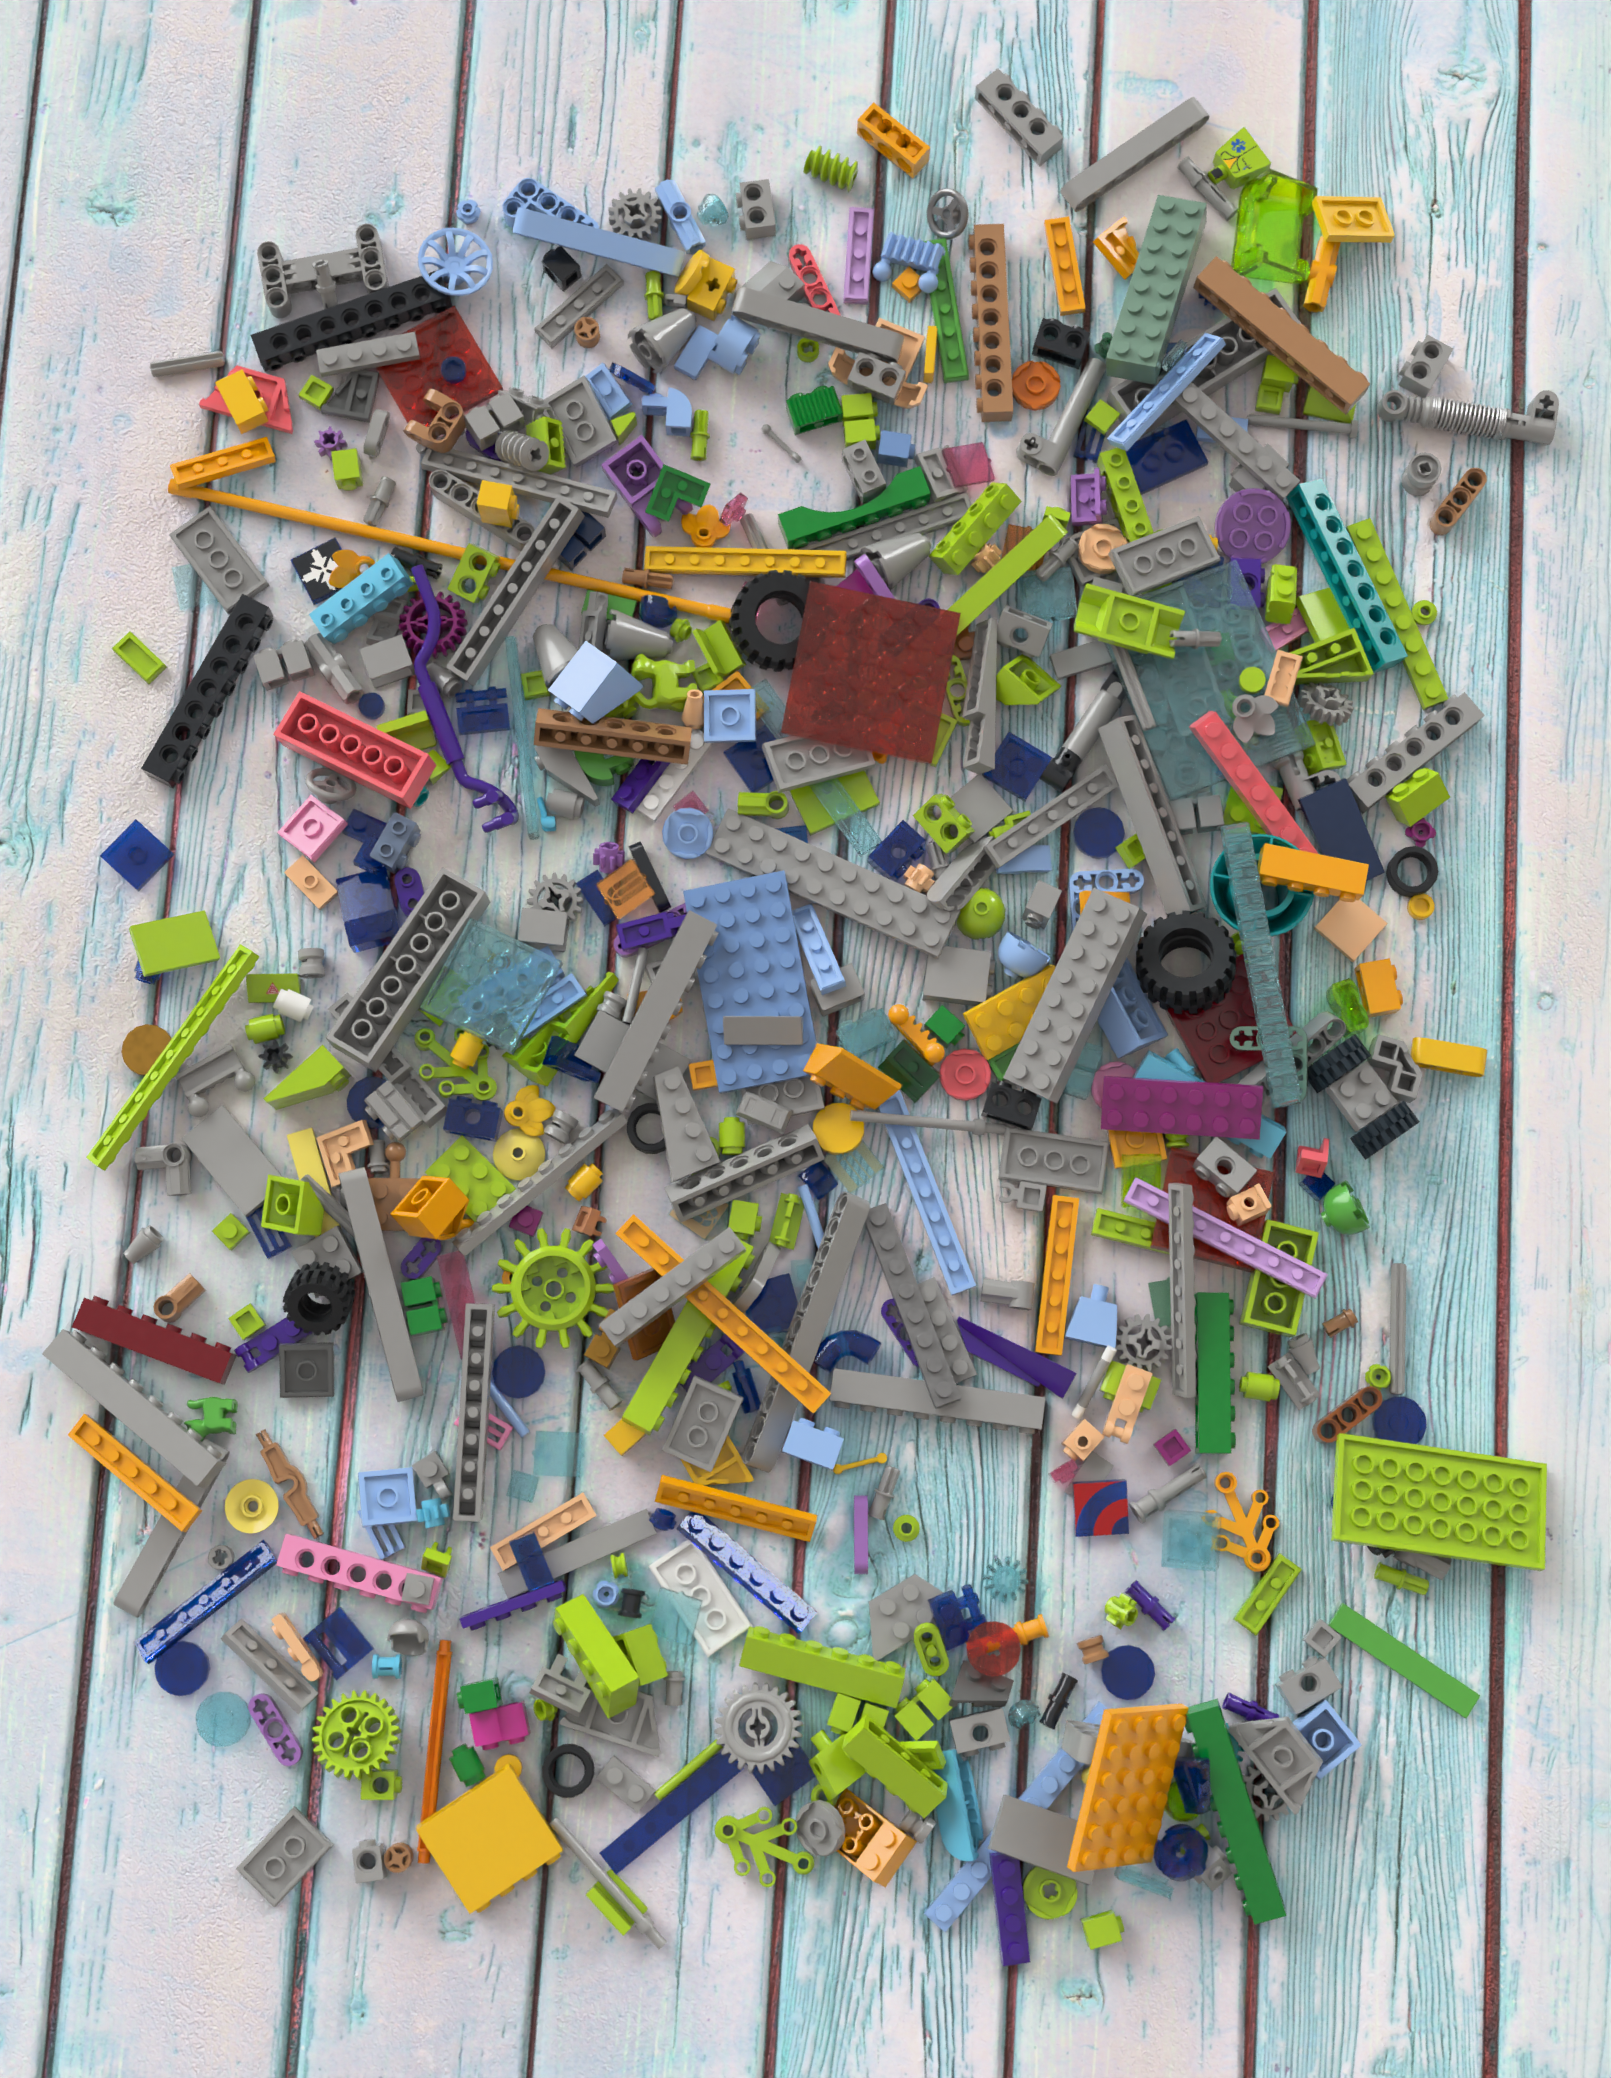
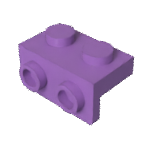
M1094 468V473L1071 475L1072 526L1103 524V515H1107L1106 499L1102 500V491L1107 490L1106 476H1101L1100 468Z

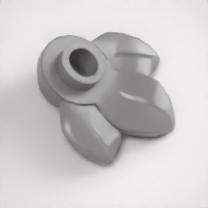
M1247 694L1238 696L1232 705V711L1236 716L1233 729L1237 737L1242 742L1248 743L1254 732L1260 735H1273L1275 733V722L1270 714L1279 707L1278 703L1267 695L1255 698ZM1243 703L1250 704V710L1246 713L1241 711Z

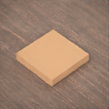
M1360 899L1355 900V902L1339 900L1314 927V930L1353 963L1388 923Z

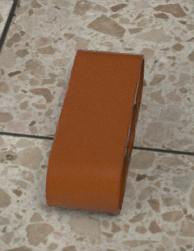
M1372 1386L1357 1390L1313 1425L1312 1435L1314 1439L1320 1443L1336 1441L1339 1433H1347L1379 1408L1382 1403L1381 1392ZM1365 1392H1369L1373 1396L1374 1401L1371 1406H1366L1362 1401V1396ZM1344 1408H1349L1353 1413V1418L1349 1423L1345 1422L1341 1416ZM1323 1424H1328L1332 1428V1435L1328 1439L1324 1438L1321 1434Z

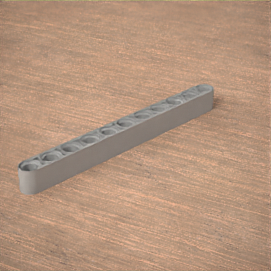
M846 1191L842 1192L836 1200L782 1349L808 1373L811 1370L870 1209V1204L867 1200ZM772 1376L742 1454V1462L764 1472H770L774 1468L799 1402Z

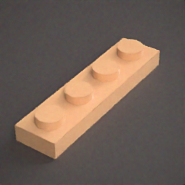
M583 1492L491 1546L490 1549L501 1569L505 1571L597 1515Z

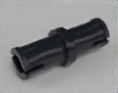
M398 547L393 548L391 554L395 555L394 557L399 560L402 566L409 568L410 572H412L411 568L422 564L427 576L433 577L436 580L440 577L441 572L438 569L442 570V564L425 559L419 553L412 554Z
M1062 1673L1054 1693L1048 1697L1050 1701L1042 1718L1039 1720L1041 1724L1055 1730V1726L1064 1708L1067 1709L1069 1706L1067 1701L1078 1682L1077 1679Z

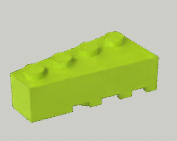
M582 1594L556 1607L553 1626L556 1632L562 1635L568 1650L576 1660L607 1718L609 1719L636 1705L639 1676L585 1595Z

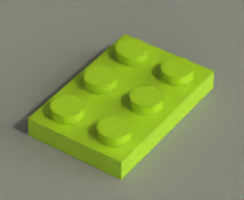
M463 1135L425 1171L428 1176L450 1178L469 1199L465 1213L474 1222H477L476 1219L480 1214L494 1208L502 1196L511 1194L516 1189Z

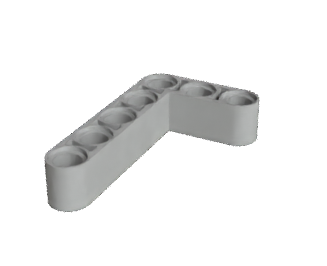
M1066 1720L1062 1749L1076 1761L1091 1765L1100 1725ZM1185 1738L1181 1739L1175 1769H1190L1193 1751L1191 1744L1194 1741Z

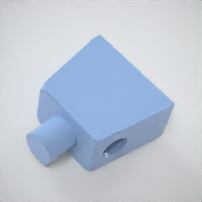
M1093 1284L1091 1298L1080 1297L1064 1333L1065 1339L1104 1348L1107 1345L1115 1348L1117 1305L1106 1302L1109 1287Z

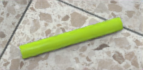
M717 1739L657 1789L654 1792L656 1797L660 1801L663 1800L719 1752L723 1746L716 1744Z

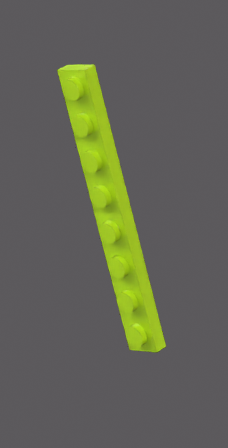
M1371 518L1347 526L1346 529L1408 655L1402 663L1422 709L1426 710L1444 703L1449 698Z

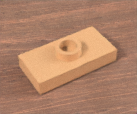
M1277 650L1264 695L1273 698L1278 705L1288 707L1303 657Z
M303 855L284 872L319 910L339 894Z

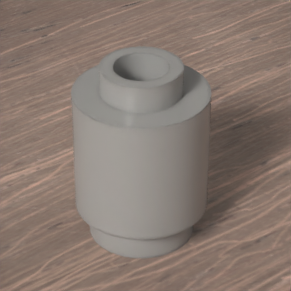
M554 789L553 793H548L545 807L549 808V814L571 819L575 817L581 818L585 798L579 797L577 793Z

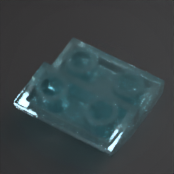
M1059 567L1045 582L1036 576V570L1027 571L1019 578L1023 612L1043 620L1051 619L1053 621L1076 617L1077 605L1071 567Z

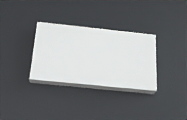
M694 1536L648 1566L707 1657L748 1630L749 1626L753 1627Z

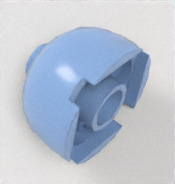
M1008 931L998 948L999 960L1006 967L1004 972L1014 979H1017L1018 976L1027 978L1039 973L1051 959L1041 949L1035 948L1027 940Z

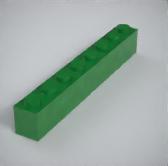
M1218 1698L1189 1706L1185 1728L1188 1734L1193 1733L1195 1743L1191 1744L1196 1760L1201 1759L1204 1769H1200V1774L1204 1786L1209 1785L1212 1795L1208 1796L1212 1811H1218L1221 1821L1217 1822L1221 1838L1226 1837L1229 1844L1225 1851L1229 1863H1235L1238 1872L1234 1874V1879L1238 1891L1243 1890L1246 1899L1242 1900L1246 1916H1252L1254 1925L1286 1916L1285 1905Z

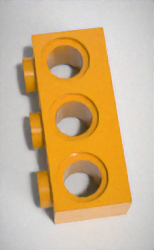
M874 102L858 119L857 135L910 177L914 178L929 162L930 146Z

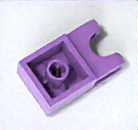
M641 435L602 463L601 466L604 474L652 537H657L662 533L661 524L657 517L645 513V510L664 463ZM633 472H642V475L639 477H634ZM677 499L675 507L682 514L686 515L693 510L692 504Z

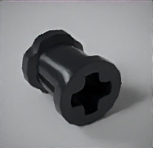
M622 1588V1608L618 1611V1615L641 1619L640 1606L645 1591Z

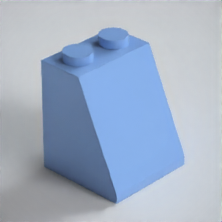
M585 641L549 688V691L556 696L554 702L565 710L570 707L569 713L578 720L582 721L585 718L593 724L639 692L643 685L617 662Z

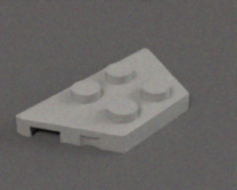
M918 1575L910 1576L869 1601L873 1658L878 1661L914 1639V1631L918 1625L922 1623L937 1625L964 1609L963 1605Z
M590 1689V1695L579 1717L567 1713L560 1720V1725L657 1757L660 1755L652 1695L638 1691L636 1705L608 1719L592 1689Z
M1288 1716L1233 1723L1228 1728L1229 1732L1296 1815L1323 1760Z

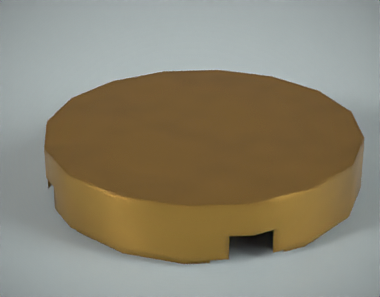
M145 1024L134 1028L123 1041L121 1053L124 1063L131 1071L145 1076L171 1041V1036L157 1025Z

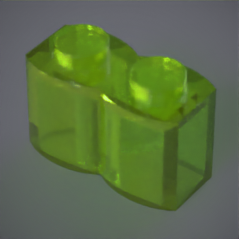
M1350 978L1333 983L1326 991V998L1331 1010L1336 1014L1335 1016L1345 1022L1346 1032L1343 1037L1346 1038L1363 1032L1369 1025V1019L1365 1008L1359 1003L1360 996L1356 984Z

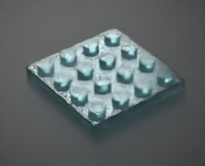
M470 918L420 1008L432 1016L514 1054L563 963L542 951Z

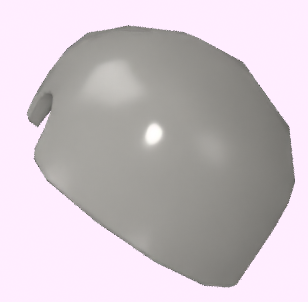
M403 1619L396 1621L390 1627L387 1641L390 1642L391 1640V1649L403 1655L417 1656L427 1651L429 1634L426 1627L420 1622L413 1619Z

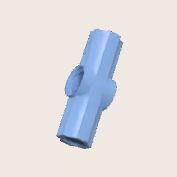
M667 179L660 182L655 188V192L670 220L671 228L676 232L686 253L695 254L706 246V242L691 214V208L685 202L674 180ZM677 215L686 216L684 219L675 218Z

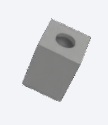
M402 634L360 649L374 688H379L415 675L414 666Z
M522 907L518 934L520 946L532 949H542L548 946L551 951L565 952L570 923L567 920V913Z
M852 963L840 968L846 987L822 995L815 978L810 981L811 992L822 1016H827L864 1000L865 993Z

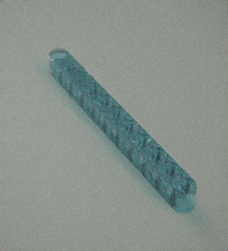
M1248 822L1221 826L1223 850L1273 1108L1301 1104L1300 1088Z

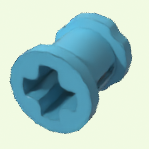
M379 1654L373 1655V1679H378L379 1676H395L396 1679H401V1654H397L396 1657H379Z

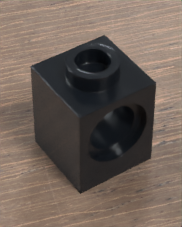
M558 246L555 250L551 249L544 255L542 260L543 271L563 292L582 277L580 265L562 246Z

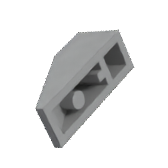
M544 746L534 747L537 756L533 758L540 771L545 769L548 776L572 792L579 794L580 797L585 798L593 806L600 805L595 791L571 750Z

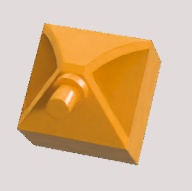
M422 1176L390 1214L409 1236L436 1240L451 1239L462 1229L469 1228L474 1224L472 1219H463L469 1199L450 1178Z

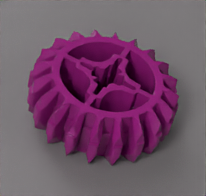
M441 591L435 597L439 609L445 610L453 618L440 616V634L432 654L436 660L440 652H442L444 657H447V650L449 648L451 651L456 652L457 649L454 644H462L463 640L460 636L467 635V631L463 627L468 625L467 619H464L466 613L463 609H460V603L458 601L453 602L451 595L444 599V594ZM420 593V600L410 599L412 607L404 605L403 609L406 614H400L399 618L403 623L398 625L399 630L403 631L402 637L406 641V647L408 649L413 648V652L416 655L419 653L424 640L418 638L414 632L419 631L420 634H427L428 614L426 613L422 618H417L422 612L426 611ZM444 632H449V634L446 637L439 640L441 634H443Z

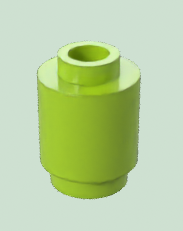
M272 1013L249 1019V1025H245L248 1040H253L255 1044L279 1039L280 1035L286 1034L281 1014L274 1015Z
M725 1117L724 1122L719 1123V1148L722 1149V1155H739L743 1153V1148H745V1123L740 1122L739 1117Z
M1247 1372L1245 1376H1241L1239 1392H1243L1244 1398L1268 1402L1271 1399L1277 1400L1280 1380L1274 1378L1273 1375Z

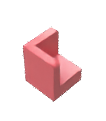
M1324 1138L1319 1149L1299 1146L1297 1149L1295 1173L1321 1178L1328 1163L1329 1139Z

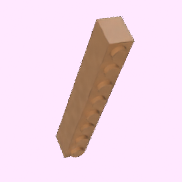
M1216 256L1196 277L1193 288L1344 414H1347L1365 395L1370 383L1364 374L1353 370L1343 357L1336 356L1329 350L1324 341L1317 340L1310 334L1307 327L1295 322L1285 309L1278 308L1271 302L1267 294L1255 289L1249 279L1237 274L1227 261L1220 260Z

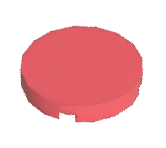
M965 1048L955 1050L945 1058L940 1067V1074L942 1076L939 1079L941 1086L949 1096L956 1100L969 1101L976 1099L986 1091L990 1084V1065L975 1050Z

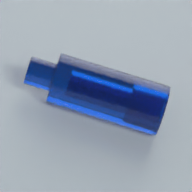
M743 1360L733 1362L736 1372L732 1373L738 1395L744 1397L741 1404L744 1414L758 1411L761 1401L751 1369L745 1368Z

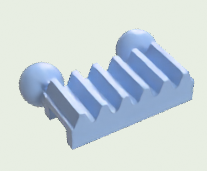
M890 232L881 254V262L876 263L873 267V276L880 282L889 280L892 275L890 263L926 271L927 273H924L919 278V288L925 293H932L938 287L936 274L939 273L938 266L942 255L944 256L946 251L939 243L934 245L930 241L926 243L921 239L914 240L910 236L905 238L902 234L897 236Z

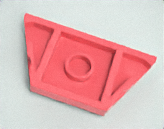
M236 365L228 373V376L241 369L246 377L252 376L258 390L254 391L257 399L262 397L269 411L265 412L268 422L261 426L292 434L293 425L285 380ZM217 385L214 387V392L206 399L202 398L199 402V406L202 409L232 417Z

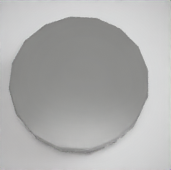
M822 1800L811 1801L800 1808L796 1816V1822L798 1823L796 1833L802 1846L809 1853L823 1857L839 1850L845 1840V1826L838 1810L830 1803Z

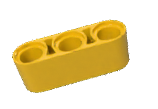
M1415 1037L1412 1040L1410 1056L1419 1068L1471 1077H1484L1488 1050L1475 1046Z

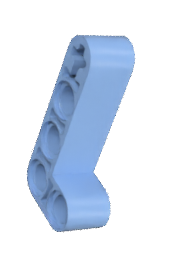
M532 178L522 179L502 205L505 222L511 228L514 227L516 215L509 213L517 210L518 207L562 219H574L573 222L599 228L598 223ZM527 192H534L531 196L524 195ZM548 205L554 206L550 210L544 209V207Z

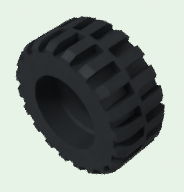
M771 570L765 575L761 573L742 588L732 605L731 617L729 619V627L732 628V641H736L738 645L736 649L739 653H744L748 657L747 661L751 664L754 662L759 664L760 669L767 670L771 668L774 672H781L783 669H788V671L796 669L797 666L809 661L826 638L825 634L829 628V622H827L829 611L828 607L824 606L825 598L823 594L816 592L817 586L813 582L809 584L804 581L805 576L801 574L794 576L792 571L784 570L783 573H778L777 570ZM778 598L786 600L799 611L803 622L802 629L798 637L787 644L773 643L759 632L755 621L756 613L760 605L769 599Z
M1182 910V914L1178 915L1175 912L1168 913L1166 919L1159 917L1154 920V927L1150 925L1143 931L1144 937H1140L1137 944L1136 973L1137 979L1140 981V988L1143 993H1148V999L1152 1003L1158 1001L1160 1002V1008L1166 1011L1169 1008H1173L1174 1013L1182 1014V1010H1189V1014L1197 1013L1199 1008H1203L1204 1011L1212 1008V1002L1218 1004L1224 999V993H1229L1236 974L1235 943L1233 938L1229 937V931L1226 927H1219L1217 919L1213 917L1207 919L1205 918V913L1197 912L1194 915L1190 914V910ZM1189 947L1200 950L1207 955L1211 964L1199 975L1178 977L1169 973L1162 966L1161 961L1169 952L1178 948Z

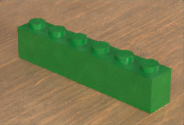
M1197 1292L1194 1294L1196 1301L1194 1309L1196 1326L1195 1351L1197 1354L1195 1362V1375L1197 1378L1195 1454H1231V1448L1235 1449L1236 1445L1235 1432H1231V1422L1235 1421V1406H1231V1395L1235 1393V1381L1230 1379V1368H1234L1235 1364L1234 1352H1230V1341H1234V1326H1230V1315L1234 1313V1301L1229 1299V1293Z

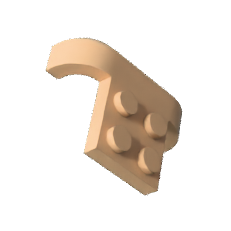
M879 318L876 323L877 327L894 331L904 336L897 364L903 367L902 370H905L906 374L894 405L906 409L919 406L928 385L922 382L911 384L906 381L925 341V336ZM835 347L828 363L830 371L837 380L848 385V377L855 360L850 358L845 353V350ZM864 367L860 369L859 373L863 376H869L873 371L870 368ZM886 377L882 380L887 386H891L896 382L892 377Z

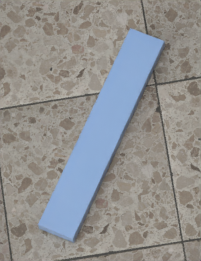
M1205 333L1107 438L1110 445L1128 451L1226 345L1223 338Z

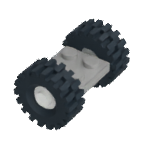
M1355 1034L1308 1067V1082L1316 1093L1324 1089L1355 1132L1362 1129L1352 1136L1350 1140L1366 1160L1420 1121L1405 1101L1395 1106L1398 1103L1369 1062L1365 1061L1371 1054Z

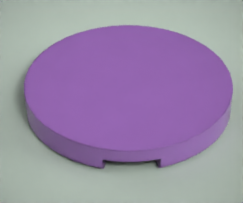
M1259 488L1243 489L1232 494L1221 505L1215 519V537L1218 538V545L1230 559H1261V564L1274 558L1286 546L1291 532L1290 514L1284 503L1274 493Z

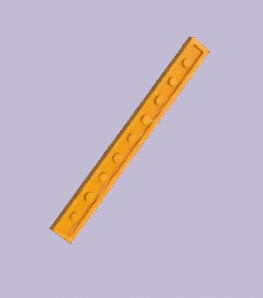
M634 1214L615 1233L662 1277L684 1261L683 1258ZM708 1281L685 1297L811 1413L814 1414L831 1395L822 1384Z

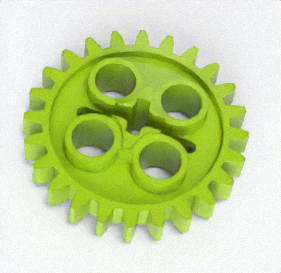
M354 1690L349 1699L344 1693L341 1694L342 1702L340 1703L332 1699V1709L323 1707L326 1716H317L321 1726L313 1727L314 1732L319 1736L312 1738V1742L319 1745L313 1751L316 1755H321L318 1758L320 1764H326L325 1769L329 1773L334 1770V1775L337 1778L344 1772V1777L347 1781H350L353 1774L358 1781H361L362 1773L364 1772L371 1778L372 1769L374 1768L382 1772L380 1763H391L387 1757L388 1754H397L392 1745L401 1743L399 1738L394 1735L402 1732L399 1726H394L400 1720L397 1715L392 1716L395 1710L392 1706L387 1707L388 1702L385 1698L379 1701V1696L374 1693L369 1699V1694L366 1690L359 1697ZM357 1713L354 1721L346 1723V1718L349 1714ZM373 1724H381L378 1731L369 1733L370 1727ZM359 1733H361L360 1737L355 1736L354 1738H352L354 1734L358 1735ZM344 1738V1742L340 1747L333 1748L335 1740ZM368 1748V1752L364 1757L357 1758V1753L360 1749Z

